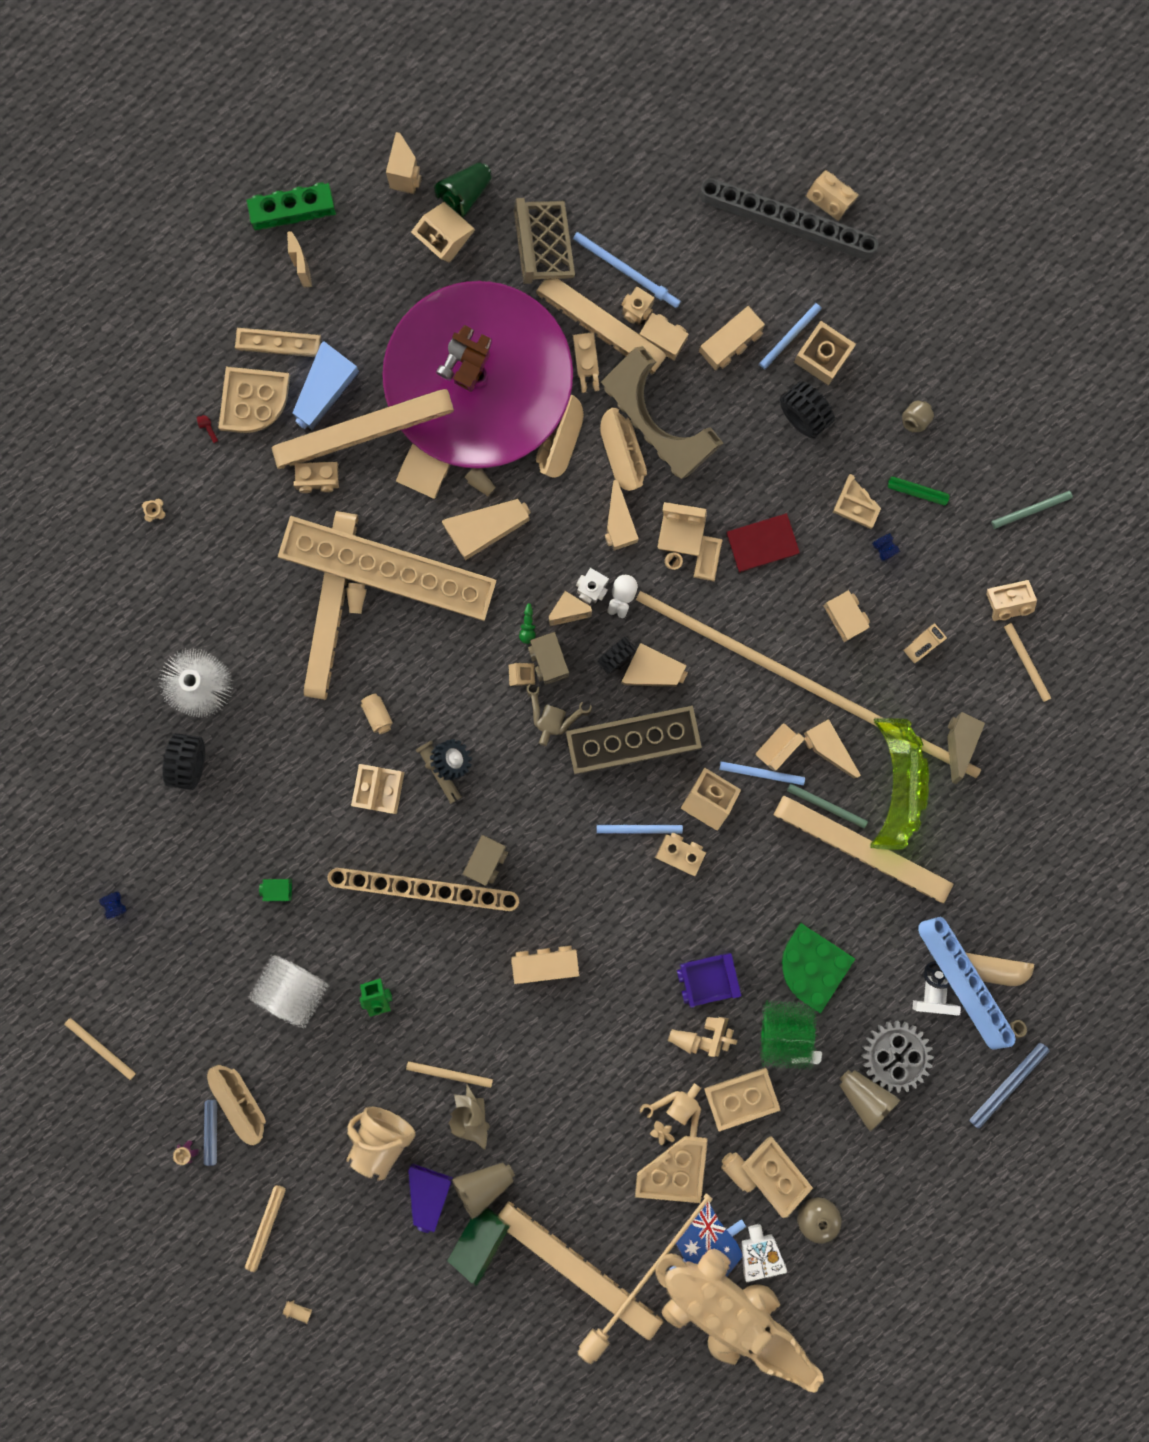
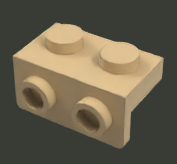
M825 170L814 181L806 197L839 221L845 211L857 199L858 194L838 180L835 175Z

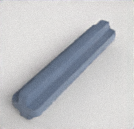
M213 1099L206 1100L204 1105V1165L213 1166L217 1163V1100Z

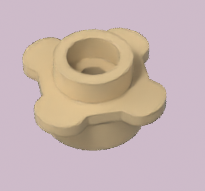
M161 499L145 501L142 504L146 514L144 516L146 521L151 522L153 519H163L165 517V512L162 509L163 501Z

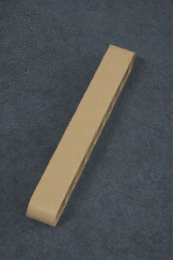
M443 389L274 445L271 448L277 468L283 469L286 465L293 466L295 463H303L450 414L454 409L448 390Z
M336 511L332 529L356 536L357 527H355V523L358 524V515ZM326 572L323 578L304 686L305 697L326 700L328 695L326 689H329L331 672L329 671L333 667L335 655L333 649L336 648L339 632L337 627H340L341 606L344 604L346 592L344 586H347L348 579Z
M786 796L782 797L773 814L794 827L801 828L802 831L820 838L821 841L839 848L840 851L854 858H859L863 863L873 868H878L879 871L886 875L897 878L898 881L909 887L916 888L917 891L930 898H935L940 903H945L954 885L948 880Z
M334 868L328 874L329 884L336 888L503 911L515 910L519 905L518 895L515 892L346 868ZM338 871L344 875V880L340 884L334 881V874ZM359 874L365 877V884L362 887L357 886L355 883V877ZM380 877L387 881V886L383 890L376 886V881ZM401 880L408 883V890L404 893L400 892L397 888L398 882ZM422 883H426L430 887L429 893L425 896L421 895L418 889ZM443 886L451 889V896L449 898H443L440 895V889ZM464 889L472 891L473 897L470 901L462 899L461 893ZM485 892H490L494 895L492 904H485L483 902L482 896ZM512 895L515 897L516 903L513 907H507L504 904L505 896Z
M508 1201L498 1214L501 1219L510 1225L507 1232L609 1311L616 1314L631 1294L623 1288L619 1289L617 1283L605 1274L601 1275V1271L588 1261L584 1262L582 1256L570 1247L569 1249L566 1248L565 1243L553 1234L549 1235L547 1229L538 1222L531 1221L532 1218L518 1207L514 1208V1204ZM634 1297L619 1318L644 1338L651 1340L664 1321L658 1315L654 1316V1312L640 1301L636 1302Z

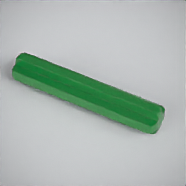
M893 476L890 477L887 484L889 489L937 504L946 505L949 501L950 495L948 493Z

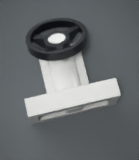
M936 961L928 963L924 969V978L926 980L924 1001L913 1000L912 1009L922 1012L960 1015V1006L946 1004L947 988L951 986L950 983H948L942 970L929 968L930 966L938 965Z

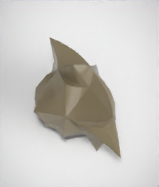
M467 1085L466 1096L454 1095L457 1108L451 1113L452 1118L449 1121L451 1133L458 1138L475 1141L485 1150L487 1131L490 1125L485 1122L484 1098H476Z

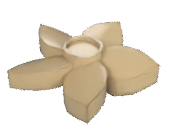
M656 1121L650 1135L655 1138L659 1137L660 1145H663L666 1139L670 1142L675 1141L674 1137L669 1134L672 1127H664L661 1122Z

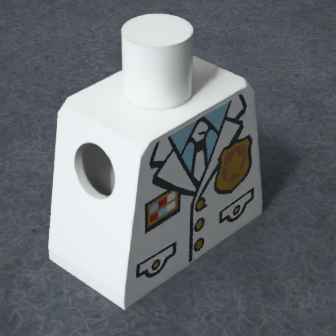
M760 1224L749 1226L751 1239L742 1241L743 1274L746 1282L787 1273L772 1234L763 1236Z

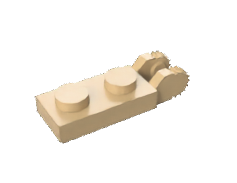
M594 333L573 335L581 392H586L587 384L585 377L593 376L594 391H599V370Z

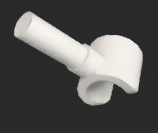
M812 1050L810 1052L811 1057H809L810 1063H812L813 1056V1064H819L822 1052L816 1051L815 1053Z

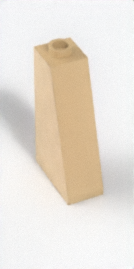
M518 499L447 518L442 521V524L463 558L467 560L530 521L529 514L531 512L525 502L521 504Z

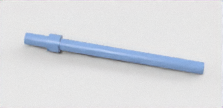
M577 232L573 237L575 241L653 292L656 298L666 301L675 308L679 306L681 301L669 294L666 288L663 286L659 287Z

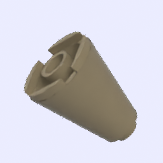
M848 1070L840 1078L842 1083L839 1086L866 1128L870 1131L900 1102L897 1096L856 1070L852 1073Z
M500 1163L452 1179V1183L459 1198L464 1203L466 1211L473 1219L513 1183L512 1177L515 1174L509 1164L505 1166L504 1163Z

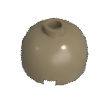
M816 1197L806 1201L800 1208L797 1223L799 1230L805 1238L814 1243L824 1244L837 1237L841 1230L842 1219L839 1210L832 1202L826 1198Z

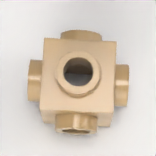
M636 287L631 296L627 294L621 304L623 306L622 314L624 318L631 323L636 322L639 325L643 319L647 321L652 314L653 309L651 307L654 304L655 297Z

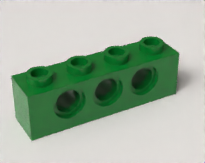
M316 183L312 187H296L292 191H275L271 195H255L251 199H246L254 231L336 215L329 183ZM312 198L317 199L313 204L307 203ZM289 203H296L293 208H287ZM269 207H275L274 211L266 212Z

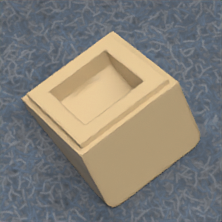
M534 663L510 664V686L535 685Z

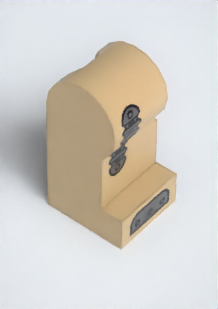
M934 623L903 651L915 664L947 637Z

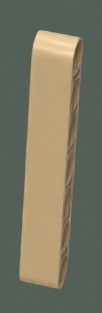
M545 279L537 289L536 293L539 297L546 298L545 301L558 310L562 309V313L575 322L578 320L581 326L591 333L595 332L597 337L610 346L611 344L614 345L613 348L623 355L627 356L635 347L644 346L656 361L649 373L654 374L666 358L665 353L561 280Z

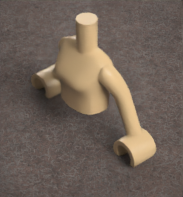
M694 1083L688 1093L676 1091L651 1105L643 1104L640 1107V1113L644 1108L648 1107L650 1108V1113L647 1115V1118H650L654 1110L673 1101L667 1113L683 1125H686L692 1116L690 1137H697L701 1108L695 1097L701 1090V1087Z

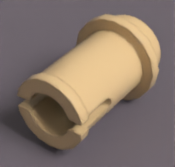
M292 1300V1302L287 1301L283 1314L286 1315V1318L292 1317L307 1324L312 1309L294 1304Z

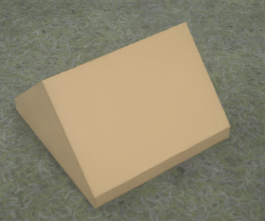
M565 591L549 615V624L554 626L589 618L592 616V609L589 605Z

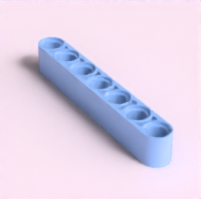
M937 917L921 922L918 928L921 938L987 1046L992 1050L1012 1047L1015 1043L1013 1030L945 919Z

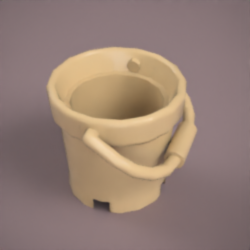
M367 1107L364 1112L356 1115L348 1124L347 1134L354 1144L347 1162L352 1159L353 1161L350 1166L366 1177L372 1178L375 1173L380 1175L378 1180H384L404 1147L410 1145L416 1133L413 1127L400 1116L382 1108ZM360 1120L361 1127L357 1133L353 1126Z

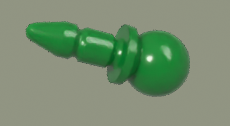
M528 603L524 611L525 624H521L522 630L519 633V639L524 644H531L530 640L536 638L535 625L532 624L533 610L531 604Z

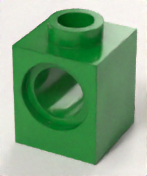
M263 879V884L259 885L260 897H263V901H291L292 879Z

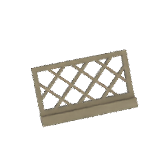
M516 198L514 217L523 284L532 283L533 279L574 278L575 271L565 202H525L524 198ZM529 209H536L541 214L534 218L529 214ZM551 209H560L561 214L555 218L549 211ZM544 216L553 222L548 228L539 222ZM535 225L544 231L539 237L531 231ZM555 225L563 230L560 236L551 231ZM547 234L556 240L551 246L542 240ZM558 243L566 248L562 255L553 249ZM537 244L546 249L542 255L534 251V247ZM549 253L558 258L554 264L545 259ZM562 261L568 266L569 271H560L556 266ZM541 262L549 269L546 272H537L536 266Z

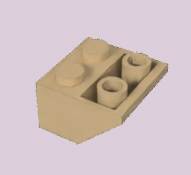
M443 202L423 215L411 233L440 259L450 263L475 229L449 205Z

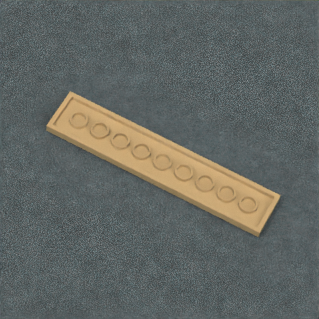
M293 516L289 518L278 558L481 621H485L496 584L495 579Z

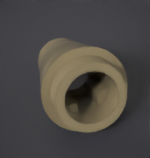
M472 468L464 477L469 485L486 496L496 488L482 468Z

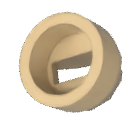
M669 553L665 557V565L671 570L680 568L683 563V559L678 553ZM675 556L676 559H675V561L672 563V565L670 566V565H669V562H670V561L672 560V558Z

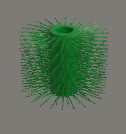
M765 1001L760 1040L762 1042L761 1046L764 1048L763 1050L761 1049V1052L765 1057V1064H767V1056L771 1066V1056L774 1060V1066L776 1065L775 1058L777 1057L779 1065L781 1057L784 1067L785 1056L787 1068L789 1064L788 1059L790 1058L791 1065L794 1067L796 1063L797 1069L798 1056L800 1068L801 1057H803L802 1067L805 1065L806 1069V1065L808 1067L805 1057L806 1052L810 1070L809 1054L813 1050L814 1043H816V1029L813 1023L815 1019L811 1012V1005L809 1008L810 1015L807 1013V1007L804 1015L802 1004L800 1006L801 1014L798 1012V1006L795 1014L793 1003L791 1005L792 1013L789 1010V1004L786 1013L784 1003H782V1012L780 1003L777 1011L775 1002H773V1012L771 1001L769 1010Z

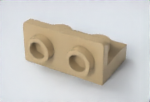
M295 463L294 487L300 493H311L312 489H321V492H333L334 488H339L338 463Z
M1029 580L987 589L986 594L993 609V621L1007 620L1019 615L1026 616L1035 611L1037 599Z

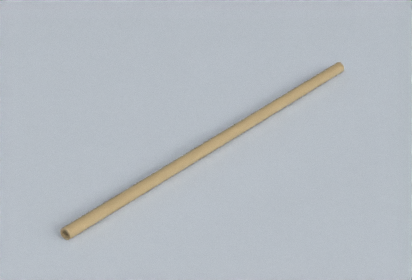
M642 591L639 592L636 601L950 765L949 752L650 595ZM969 763L965 773L977 778L981 769Z

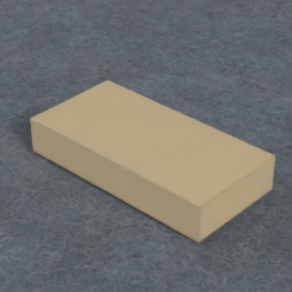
M703 536L693 578L715 581L722 539Z

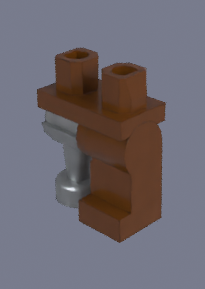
M464 325L458 333L454 332L452 340L448 345L449 355L445 365H440L436 373L444 379L451 381L454 375L453 367L457 361L461 362L462 365L459 371L453 377L454 383L472 393L486 361L490 357L489 349L492 340L481 334L477 343L471 341L475 332L472 328Z

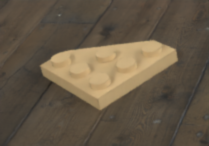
M685 1136L637 1173L635 1197L701 1203L707 1138Z

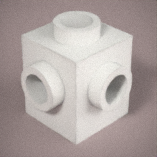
M590 568L586 576L581 575L576 584L579 587L577 589V593L580 594L579 598L589 604L591 601L596 604L598 599L602 601L608 591L605 587L609 578ZM594 586L595 589H589L588 587Z

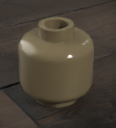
M922 401L912 402L902 415L903 425L910 432L924 431L934 418L930 404Z

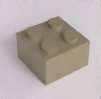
M555 632L530 640L531 646L528 647L532 662L537 661L538 666L535 667L539 682L544 681V684L547 685L569 677V671Z
M482 835L463 875L485 886L489 882L493 884L499 873L496 871L498 864H503L509 853L505 851L507 846Z

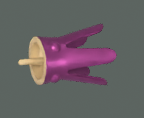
M187 1141L182 1147L180 1144L177 1146L173 1154V1159L177 1164L192 1163L193 1161L190 1158L199 1153L198 1149L190 1150L192 1141Z

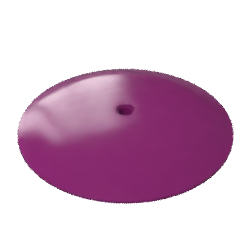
M470 281L457 283L441 288L421 299L403 316L396 326L386 348L383 361V388L388 407L435 391L448 390L454 409L452 413L402 429L401 431L416 447L429 456L444 463L464 468L501 466L514 462L535 450L553 433L560 423L572 391L573 365L567 340L554 317L545 307L526 293L494 282ZM464 325L472 328L475 332L471 341L477 343L481 334L492 340L489 349L490 357L481 372L484 377L482 380L477 381L472 393L454 383L453 377L459 371L462 365L461 362L457 361L453 367L454 375L451 381L444 379L436 373L440 365H445L449 355L448 345L452 340L454 332L458 333Z

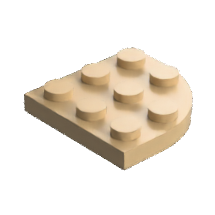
M226 367L218 429L220 431L252 433L270 426L278 419L285 408L288 398L290 374Z

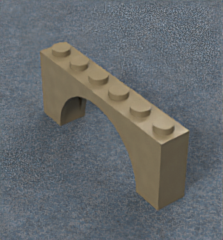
M644 346L635 347L601 383L604 385L605 392L618 402L619 409L627 413L631 418L633 426L640 429L644 434L645 440L657 449L658 456L671 466L672 473L676 477L683 479L693 473L724 443L711 427L703 429L693 437H676L666 433L653 422L646 409L644 386L646 378L656 361Z

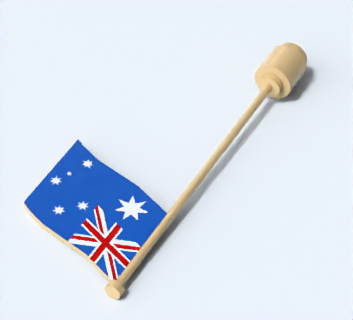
M706 1193L703 1202L658 1260L667 1255L675 1244L685 1262L689 1261L696 1264L699 1263L702 1256L708 1250L717 1249L725 1254L731 1262L729 1269L726 1271L725 1276L727 1277L743 1255L735 1239L718 1220L709 1203L713 1198ZM658 1260L604 1330L600 1328L598 1330L592 1329L580 1344L578 1354L586 1362L592 1364L593 1361H597L610 1343L607 1340L609 1336L606 1333L653 1274Z

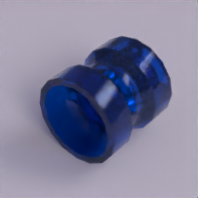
M891 533L872 542L873 547L879 551V557L882 562L901 552L899 547L893 543L894 538Z
M119 891L99 899L100 905L105 908L107 920L127 912L126 906L120 901L122 897Z

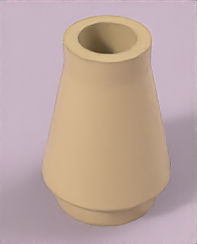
M348 583L346 592L349 613L362 614L367 589L361 583Z
M672 1029L668 1041L689 1054L691 1052L696 1054L702 1037L697 1036V1033Z

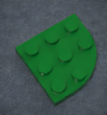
M800 923L783 952L782 970L788 988L798 999L807 1005L809 1003L811 1008L814 1005V1010L821 1013L855 961V958Z

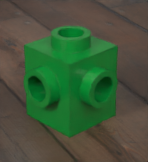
M381 978L360 985L362 997L359 999L363 1010L367 1009L370 1017L391 1011L390 1001H393L392 994L389 988L385 989Z

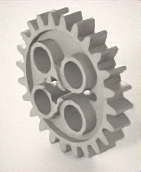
M895 1021L894 1027H892L890 1022H886L885 1029L878 1025L880 1032L877 1033L872 1030L873 1039L866 1037V1040L870 1043L869 1046L865 1045L862 1047L867 1050V1053L862 1054L861 1057L868 1060L863 1063V1066L870 1067L866 1074L868 1076L874 1074L871 1081L874 1083L879 1081V1086L882 1088L887 1084L886 1088L889 1092H891L893 1087L897 1093H900L901 1087L906 1092H909V1085L916 1089V1081L924 1083L921 1076H929L925 1069L933 1067L927 1063L928 1060L934 1058L927 1053L932 1050V1047L925 1046L929 1039H921L923 1032L918 1031L915 1033L916 1026L914 1025L908 1029L907 1022H904L902 1027H900L899 1021ZM899 1035L902 1038V1043L895 1047L893 1039ZM911 1042V1046L906 1048L907 1044ZM881 1051L887 1053V1058L883 1062H879L877 1059V1055ZM916 1051V1061L909 1062L908 1055ZM896 1052L900 1054V1061L895 1060L894 1054ZM889 1065L888 1069L884 1071V1067ZM896 1067H901V1076L895 1078L893 1070Z

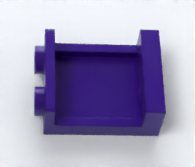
M730 952L679 964L680 969L677 970L680 983L684 982L685 991H682L684 1004L688 1003L690 1008L731 997H741Z

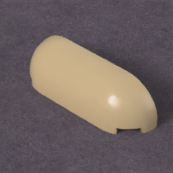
M570 395L566 411L553 433L540 445L537 453L536 462L539 463L540 472L549 477H558L567 469L583 423L582 405L573 395Z
M610 408L605 412L601 420L600 431L615 480H618L621 488L628 491L635 490L643 485L644 476L647 475L646 466L630 419H625L619 413V409Z
M966 953L983 982L1019 986L1029 980L1034 970V964Z
M221 1065L212 1067L208 1071L207 1079L213 1095L237 1135L249 1145L257 1144L263 1138L264 1124L266 1123L263 1113L235 1069Z

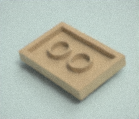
M766 1068L704 1088L718 1131L780 1111Z
M772 1136L768 1137L741 1165L782 1218L788 1217L813 1189Z

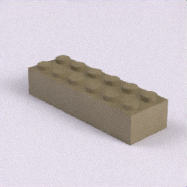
M693 706L566 731L574 775L702 748Z

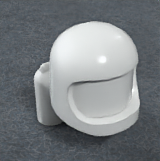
M621 575L615 580L612 588L614 599L610 601L608 607L610 615L617 613L620 618L626 617L629 609L627 603L634 599L638 589L637 582L632 576Z

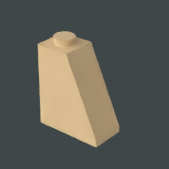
M640 643L621 684L676 687L678 682L683 684L688 673L684 671L687 665Z

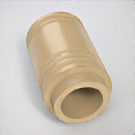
M375 693L362 699L361 707L373 732L384 734L391 730L390 726L393 722L381 697Z
M728 1153L721 1162L723 1164L721 1168L742 1191L750 1192L757 1186L741 1167L745 1161L738 1153Z

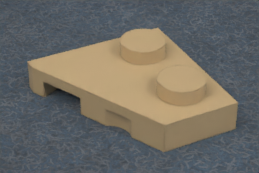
M849 474L833 513L872 529L881 508L870 498L868 492L861 488L856 482L855 477Z

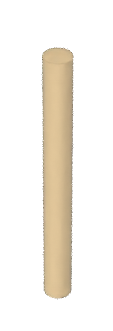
M1012 623L1004 626L1043 702L1051 699Z
M69 1018L64 1025L129 1080L136 1075L133 1070L73 1019Z
M409 1061L406 1068L409 1071L491 1088L493 1079Z

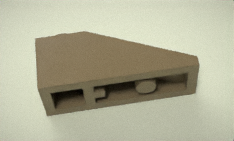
M963 712L956 718L952 717L948 724L950 731L947 739L951 778L954 784L963 779L985 725L984 722Z

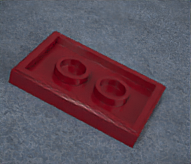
M787 513L726 532L739 573L800 554Z

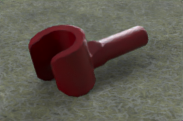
M205 415L198 416L197 423L199 428L206 427L213 443L218 442L212 430L210 418Z

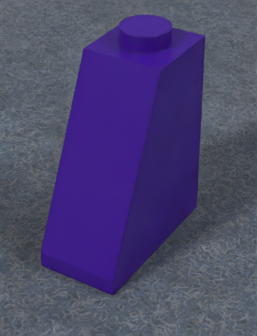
M412 1163L409 1168L413 1225L418 1226L417 1229L425 1233L434 1232L453 1177Z

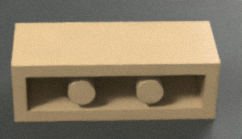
M747 306L700 346L699 352L715 370L719 367L723 369L732 361L730 358L735 353L740 355L747 348L746 344L751 340L755 342L763 335L762 331L765 324Z
M571 946L558 947L559 951L550 952V948L538 949L537 954L530 955L528 951L515 952L516 956L511 958L514 984L579 976L576 949H572Z

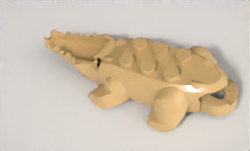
M717 1249L708 1250L698 1264L689 1261L685 1262L676 1254H667L658 1260L655 1267L656 1276L659 1283L667 1288V1292L672 1298L662 1311L663 1317L669 1323L678 1328L686 1326L690 1321L695 1323L704 1332L709 1334L708 1348L710 1353L722 1362L735 1365L741 1354L750 1357L763 1372L796 1383L807 1391L817 1392L819 1386L824 1382L823 1374L810 1362L804 1350L791 1333L770 1316L771 1312L780 1306L777 1296L768 1286L751 1285L742 1290L725 1276L731 1262L725 1254ZM670 1266H675V1267H676V1268H673V1269L669 1270V1271L667 1272V1275H666V1270H667L668 1267H670Z

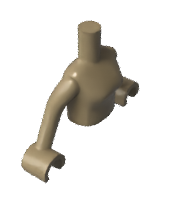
M531 684L527 686V694L532 699L534 725L542 731L539 740L540 745L547 746L550 735H562L581 715L587 716L592 711L591 705L589 710H582L583 702H581L579 709L563 723L566 712L559 708L545 705L540 717L539 687L536 692L531 693L529 691Z

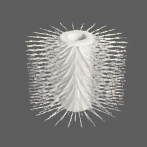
M190 649V654L182 655L186 656L183 657V661L176 660L172 662L176 668L170 666L181 674L180 676L165 672L171 676L163 675L166 678L159 679L166 681L167 678L172 680V682L163 683L171 685L166 687H169L168 691H170V688H173L171 692L174 694L171 697L176 695V698L173 700L175 701L174 704L178 701V707L180 706L181 708L183 706L182 710L184 707L187 711L189 708L190 710L192 708L191 715L193 710L195 714L196 707L198 709L200 702L201 710L199 707V717L200 712L202 717L203 711L205 712L211 706L215 708L213 702L217 701L216 699L224 702L212 692L215 691L227 695L219 691H225L226 689L221 685L227 684L221 682L226 680H223L224 676L220 679L221 675L218 673L221 670L218 671L219 669L216 667L218 664H213L214 661L210 660V657L207 660L208 656L203 658L202 655V660H200L198 653L196 658V651L194 654L195 660L193 659V653L191 659ZM189 656H190V659H191V663L193 662L192 665L190 664V660H185V659H189Z
M275 956L272 968L270 965L269 971L266 972V980L265 977L262 980L264 983L263 990L261 986L260 992L257 994L258 998L254 997V1002H258L257 1005H263L272 1015L274 1014L284 1020L288 1019L289 1022L298 1023V1025L300 1023L301 1025L303 1023L302 1020L305 1018L304 1014L315 1004L319 988L322 991V979L319 981V978L317 979L318 976H312L311 972L293 963L289 964L285 960L283 962V959L281 960L280 957L278 961V957L276 960ZM274 963H275L276 970H275V971H274V970L272 971L273 965H274ZM306 1003H307V1004L309 1003L310 1008H309V1009L307 1008V1011H306L305 1004H306Z

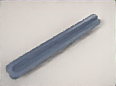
M1039 1043L970 1118V1122L976 1128H980L1042 1061L1050 1051L1048 1047Z

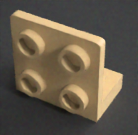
M664 502L658 549L699 556L707 517L706 509Z

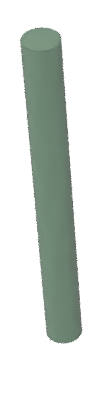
M1071 491L1064 492L991 521L994 529L1070 500L1073 498Z
M791 783L787 789L788 792L859 827L865 828L868 823L867 820Z

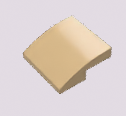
M287 232L288 254L294 267H297L299 279L303 287H312L310 270L302 249L294 234Z
M412 444L396 482L434 499L438 494L443 479L447 475L450 464L429 456Z
M359 764L351 806L397 814L405 772Z

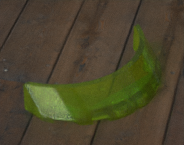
M874 718V723L882 732L890 751L893 768V791L885 823L877 837L870 843V848L886 850L905 849L909 845L907 841L913 832L918 831L921 822L919 818L921 811L926 810L929 793L928 760L923 758L921 748L924 744L922 739L916 736L911 728L912 723L908 719Z

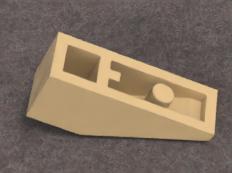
M618 480L613 481L607 534H605L608 547L612 546L614 551L638 543V536Z
M829 719L804 733V742L809 750L812 748L815 753L852 778L861 776Z

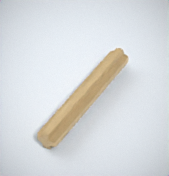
M276 1185L273 1188L245 1265V1269L255 1272L260 1263L286 1191L282 1186Z

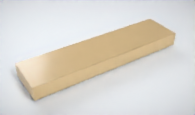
M237 328L235 349L316 357L321 345V335Z

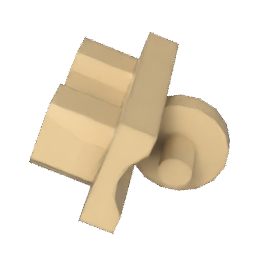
M707 1017L705 1028L715 1031L713 1039L703 1036L699 1048L709 1052V1056H719L723 1041L722 1050L725 1051L729 1050L730 1044H737V1040L732 1038L734 1030L728 1028L726 1036H724L728 1018Z

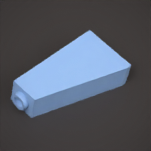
M324 341L319 347L293 411L294 416L297 418L295 422L303 429L308 427L313 430L359 373L356 365Z

